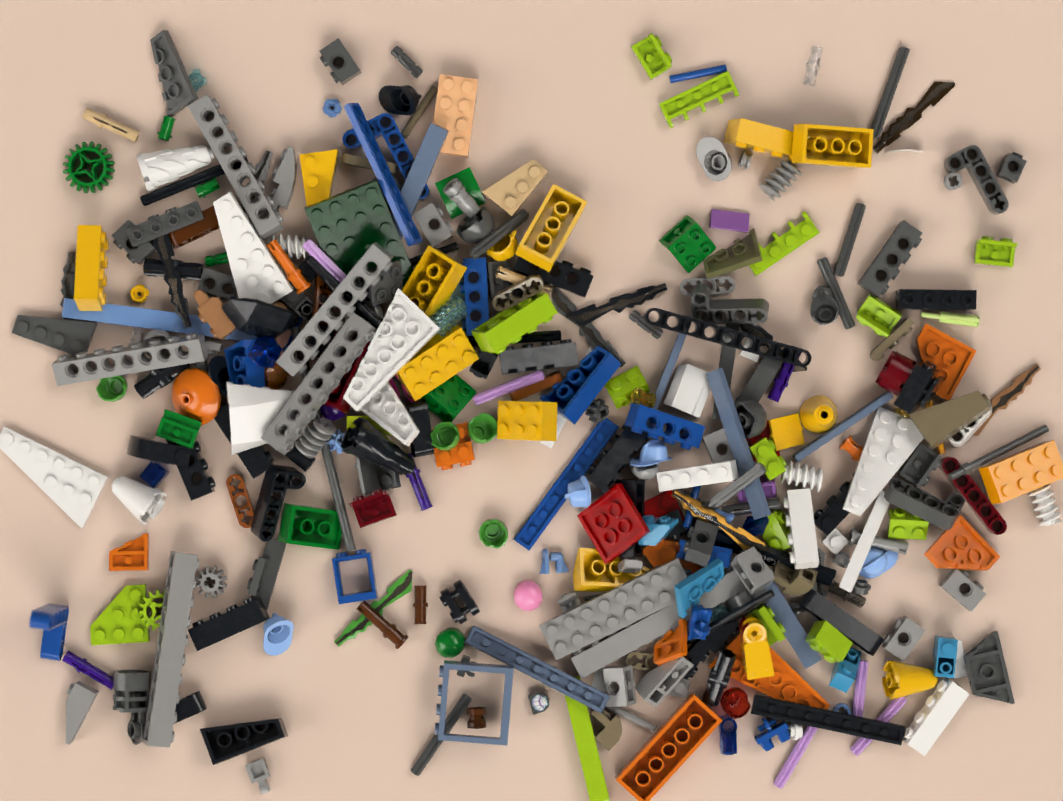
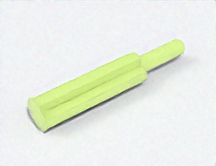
M922 311L920 314L924 318L939 319L940 323L978 327L980 321L979 316L940 311V314Z

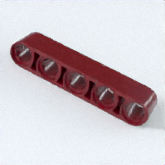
M953 457L942 458L939 465L940 470L956 491L963 496L967 505L990 533L996 535L1003 534L1007 529L1005 520L970 475L964 476L965 483L962 486L957 484V478L952 481L948 478L949 473L960 468L961 464ZM948 460L953 462V468L950 471L945 468V463ZM972 490L977 493V498L973 501L969 499V493ZM984 505L989 508V512L985 516L980 512ZM995 521H999L1001 524L1000 529L994 531L992 528Z

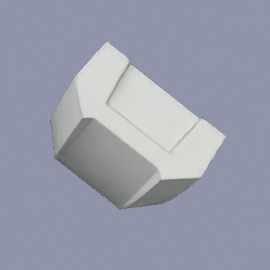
M689 364L678 366L663 404L700 418L711 389L706 373L709 372Z

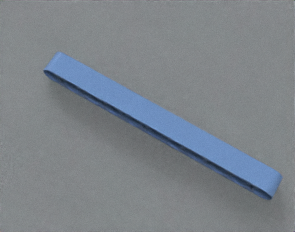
M64 298L62 317L185 334L197 333V335L204 334V336L214 337L209 331L211 329L210 325L207 322L204 324L198 315H189L192 327H189L186 314H183L187 329H185L181 317L175 312L114 304L103 305V311H79L74 299ZM235 330L225 339L242 341L263 338ZM263 339V344H269L270 341Z

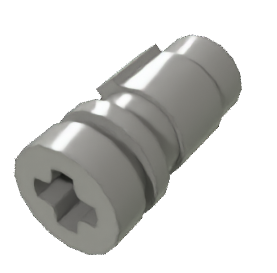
M458 178L452 179L445 185L443 192L449 196L451 201L454 200L455 204L469 218L473 217L479 212L480 206L465 191V186L462 185Z

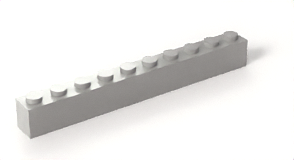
M170 551L143 743L147 746L170 748V744L174 741V731L172 730L173 723L175 724L177 721L175 709L176 704H179L180 700L178 688L183 680L181 667L185 664V654L183 653L184 647L188 644L187 627L189 628L191 624L189 612L194 603L192 591L195 589L197 582L196 578H194L195 570H198L199 559H197L198 555Z
M729 566V568L724 569L725 576L710 592H705L699 598L700 602L697 605L712 609L747 590L732 566ZM675 602L611 633L602 640L599 639L591 643L585 649L581 648L573 652L570 658L581 679L664 635L669 630L677 628L679 626L678 621L683 619L678 616L677 603ZM691 607L686 611L688 615L684 618L687 622L691 617Z

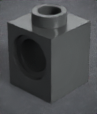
M1008 153L1005 155L996 176L1014 184L1018 182L1027 161L1022 159L1023 156L1018 153ZM1009 162L1016 164L1015 172L1009 170Z

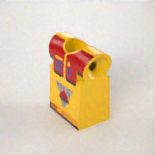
M754 615L744 616L739 623L743 671L747 680L775 676L765 627L758 617Z

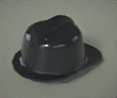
M388 85L381 88L379 92V101L384 110L397 115H412L419 103V99L422 97L421 94H417L416 90L409 85Z
M220 355L214 356L209 362V376L218 385L220 394L227 396L226 382H230L226 358Z

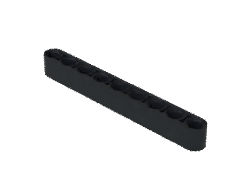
M650 308L644 313L645 322L652 326L795 366L804 367L811 362V354L805 349L658 308ZM651 311H655L658 314L656 322L649 320V313ZM670 316L675 317L677 320L674 327H670L667 324ZM690 321L695 324V330L691 333L686 330V324ZM709 326L714 331L713 336L710 338L704 334L705 328ZM725 332H730L732 335V340L728 343L723 340ZM744 337L750 339V346L744 348L741 344ZM763 342H766L769 346L766 353L760 350V345ZM782 347L787 350L785 358H781L778 354L779 349ZM801 352L806 357L803 363L797 361V356Z

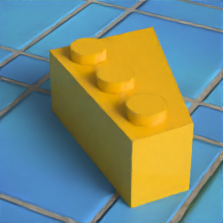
M338 149L300 154L306 206L331 197L339 157Z

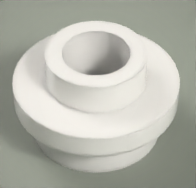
M791 722L788 725L787 730L792 740L802 738V724Z

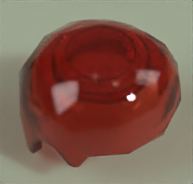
M732 687L723 692L720 700L722 710L733 719L745 716L751 706L747 693L739 687Z

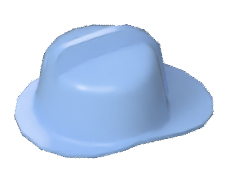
M652 439L642 445L639 457L632 459L630 464L633 466H651L671 460L672 458L668 457L667 447L662 439Z
M581 476L578 480L569 483L567 486L568 493L565 494L564 498L569 499L572 507L587 508L591 503V491L587 477Z
M871 547L859 574L865 578H875L896 564L898 552Z
M273 613L272 617L264 623L263 648L267 654L271 656L279 655L289 648L294 624L290 620H286L284 617Z

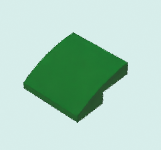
M470 167L435 183L451 219L464 214L455 204V201H451L449 196L443 192L445 185L452 179L458 178L462 185L465 186V191L473 197L479 206L486 203Z

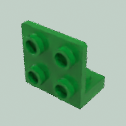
M688 215L659 240L688 273L716 249V246L697 222Z
M454 375L424 395L421 400H426L428 409L443 422L452 423L477 392L458 375Z

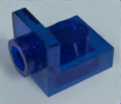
M747 516L742 528L755 537L756 535H763L769 519L766 516L754 520L753 516Z

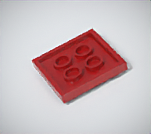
M617 483L606 494L602 495L577 515L605 564L612 562L650 532L622 483Z

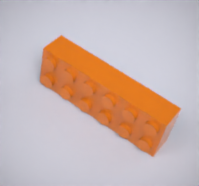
M692 692L615 776L616 781L638 801H650L722 722L721 717Z

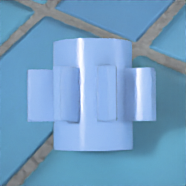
M340 429L336 430L326 443L330 444V451L337 450V454L343 453L341 451L343 449L341 448V442L345 433H341Z

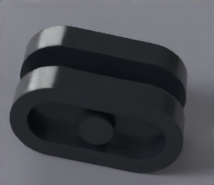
M458 580L454 583L455 590L450 592L446 588L440 592L442 596L439 598L445 607L449 606L451 609L450 616L453 621L462 624L467 621L465 616L467 613L471 612L475 616L480 610L462 581ZM458 596H461L466 604L462 608H460L455 600Z

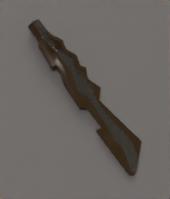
M934 82L915 108H907L904 116L896 118V122L890 124L888 131L882 133L881 140L873 147V150L878 154L884 147L889 146L901 137L900 133L909 129L922 118L921 113L930 104L934 107L955 86V83Z

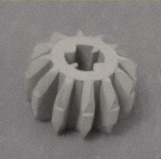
M206 566V573L202 569L198 571L202 576L195 577L197 581H200V583L196 584L195 588L202 587L198 592L199 594L206 591V598H209L210 593L213 598H216L217 592L219 594L224 593L221 587L226 588L227 584L222 583V581L226 580L227 576H220L224 572L222 569L216 573L217 566H213L212 571L209 566ZM208 577H210L211 580L215 579V583L213 584L214 587H212L211 584H207V581L209 580Z

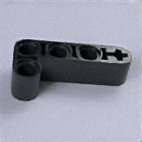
M271 465L267 468L251 524V532L260 540L267 542L273 538L286 490L300 489L306 482V478L301 472L290 466Z

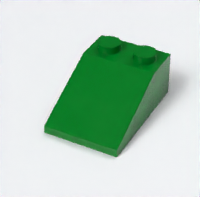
M284 503L278 541L287 544L340 549L342 530L336 510Z

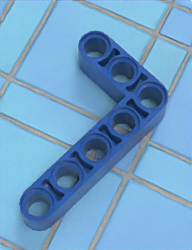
M383 113L368 120L369 126L374 129L373 135L375 139L381 136L384 137L406 180L407 172L411 169L414 158L393 117L388 113ZM384 118L391 120L389 127L381 126V121ZM354 128L344 133L342 141L348 149L354 150L362 146ZM351 135L357 138L354 145L347 144V138ZM393 135L399 136V143L392 145L389 142L390 137ZM401 152H406L409 155L405 162L398 160V155ZM427 184L425 185L426 193L419 199L421 201L429 196L430 191Z
M49 603L32 611L29 622L30 628L44 630L40 658L61 661L69 606Z

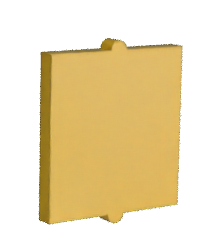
M798 413L768 420L771 432L770 437L776 446L774 451L805 444L802 433L803 427H801Z

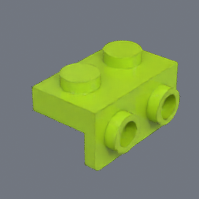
M652 33L631 46L650 80L669 70L672 66L670 55L667 52L664 53L661 48V40L658 36L654 37Z
M982 236V239L976 240L974 264L1013 267L1015 248L1018 244L1012 242L1013 239L1001 238V241L993 240L994 237Z
M872 294L868 295L856 314L860 324L868 325L874 329L877 335L885 336L886 338L889 337L892 329L902 317L900 312Z
M638 366L610 379L605 385L616 409L625 407L630 402L642 398L650 392L649 386Z
M901 508L889 509L887 532L889 539H927L929 522Z
M777 509L771 515L757 519L755 524L768 547L783 551L792 547V545H788L787 534L790 533V527H786V514L781 509Z
M762 604L748 614L758 617L767 632L769 646L786 638L784 635L786 632L785 628L780 622L778 624L773 619L775 614L769 606L766 608Z

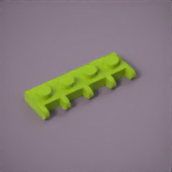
M726 71L658 105L669 128L674 127L672 119L683 115L685 121H687L689 117L686 112L700 106L704 113L706 112L705 103L717 98L718 102L722 104L724 103L722 95L733 91V94L737 97L739 92L729 71Z
M805 211L801 213L805 219L796 226L791 221L787 222L790 230L778 237L775 231L771 233L775 240L764 248L759 243L763 261L748 265L755 276L820 233Z

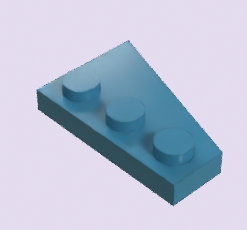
M719 558L715 559L706 567H703L674 586L678 616L684 619L688 615L686 611L692 605L696 606L700 602L699 598L705 592H710L725 576L722 560Z

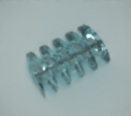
M452 296L450 300L430 316V319L440 328L437 332L440 336H445L446 331L450 332L451 327H455L457 323L462 321V318H466V304L460 297Z

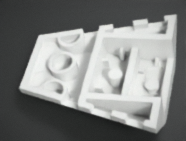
M226 382L231 430V454L233 455L266 444L261 439L262 435L295 391L273 390L268 387L259 388L251 387V385L247 384L237 385L232 382ZM300 413L295 416V420L299 417ZM288 429L284 431V435L287 434Z

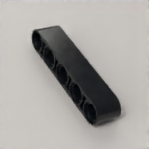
M813 589L803 594L797 602L801 608L818 620L829 622L852 641L854 645L872 656L875 655L884 640L880 635Z

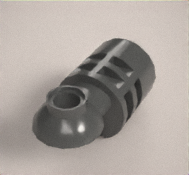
M147 670L114 671L113 710L131 713L127 732L132 743L138 745L143 742L146 712L150 696L151 672Z

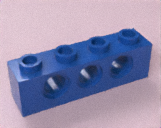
M486 257L477 259L464 258L463 263H461L467 267L464 273V282H460L461 294H465V301H461L462 313H466V320L462 321L463 332H467V336H473L471 331L489 320ZM477 273L479 275L478 282H469V274ZM478 292L480 294L479 301L471 302L469 299L470 293ZM473 311L481 313L479 321L474 322L470 319V314Z
M631 403L625 426L631 427L632 432L642 434L644 431L648 433L647 436L650 438L659 439V437H662L664 442L675 445V442L680 443V447L691 450L692 447H700L705 430L703 425ZM648 418L650 419V424H649V426H647V420H648ZM664 424H666V430H665V431H663V426H664ZM682 429L683 433H682V436L680 437L679 433H680V430Z

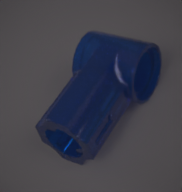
M726 714L721 716L722 722L719 724L720 754L733 755L737 754V723L733 716ZM732 721L733 725L731 728H723L724 722Z

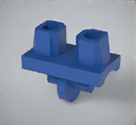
M692 605L690 621L687 623V640L706 639V635L711 630L709 627L712 615L711 608H704L702 605Z
M765 717L762 718L764 724L760 725L758 729L760 732L765 729L767 730L754 737L758 745L760 744L766 752L775 747L770 738L777 735L781 743L790 739L787 730L788 726L785 721L771 727L777 723L776 720L771 719L767 721Z

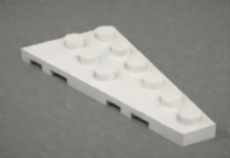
M389 381L361 409V411L408 447L420 432Z

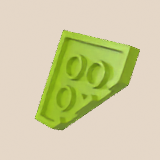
M146 584L126 585L90 626L91 645L150 641L149 627H145L147 621L141 622L140 619L143 617V614H138V611L142 610L139 603L144 604L145 602L142 597L147 598Z

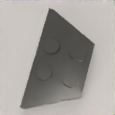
M993 631L963 656L971 692L976 696L1014 704L998 631Z

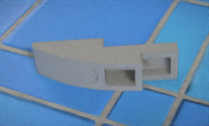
M290 146L288 149L283 150L280 157L282 162L279 167H275L272 173L273 181L279 184L278 188L275 187L270 196L275 204L272 206L275 213L278 212L280 206L288 209L295 188L297 172L296 155L294 148ZM263 211L262 215H265L263 219L268 217L269 211Z

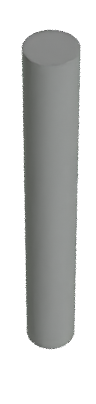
M607 704L604 707L651 732H654L657 725L620 707H607Z

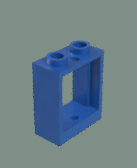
M366 549L356 550L355 554L348 555L347 552L336 553V557L332 558L339 604L377 599L378 592L372 553L367 552ZM366 558L371 590L344 594L339 562Z

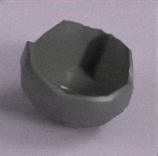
M817 287L812 296L811 318L820 325L833 323L839 315V307L832 297V290L828 287Z

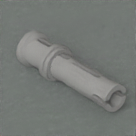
M852 528L848 544H858L862 532ZM875 536L871 547L906 554L908 542Z

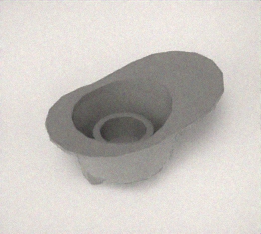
M708 136L701 139L696 146V154L705 174L712 181L726 179L731 172V156L717 138Z

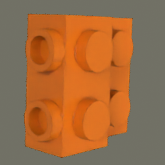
M468 422L456 424L460 439L455 448L443 451L433 446L437 468L441 467L442 470L452 469L453 464L460 463L461 467L472 464V460H475L472 441L467 431Z

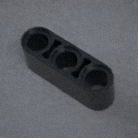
M426 400L406 403V410L420 430L419 434L410 444L413 457L432 455L434 449L431 443V425Z
M200 691L179 700V704H176L175 712H177L176 723L207 709Z

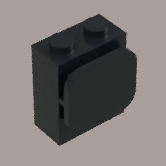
M922 361L916 364L894 405L909 414L915 412L919 406L923 409L927 407L944 379L942 376L936 378L939 370L936 369L937 366L930 361Z

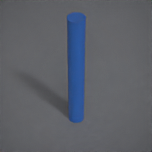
M725 64L669 76L670 83L724 73L727 71V67Z
M701 486L692 488V498L698 499ZM688 503V505L692 507L693 511H695V507ZM689 510L686 511L682 526L686 529H690L693 518Z

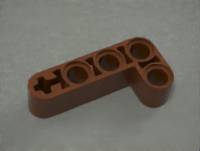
M214 206L202 211L203 220L168 234L174 249L180 248L220 228Z

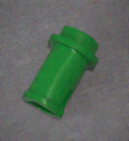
M163 116L160 131L157 132L158 139L169 141L172 138L171 132L176 120L175 118Z
M216 178L201 185L197 184L198 186L195 187L199 198H206L205 195L221 189Z

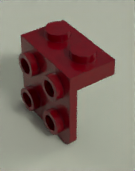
M379 489L371 492L372 496H359L352 499L353 502L350 503V507L354 509L360 528L397 516L390 494L387 491Z

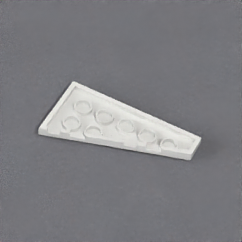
M231 191L215 200L213 204L239 299H256L272 304L294 290Z
M399 288L368 347L364 359L360 363L355 377H353L343 397L357 412L440 330Z
M882 407L876 409L842 509L861 516L923 440V435L911 419Z
M4 427L0 434V449L83 529L108 476L8 427Z

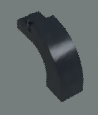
M130 435L127 454L155 462L188 467L192 448Z

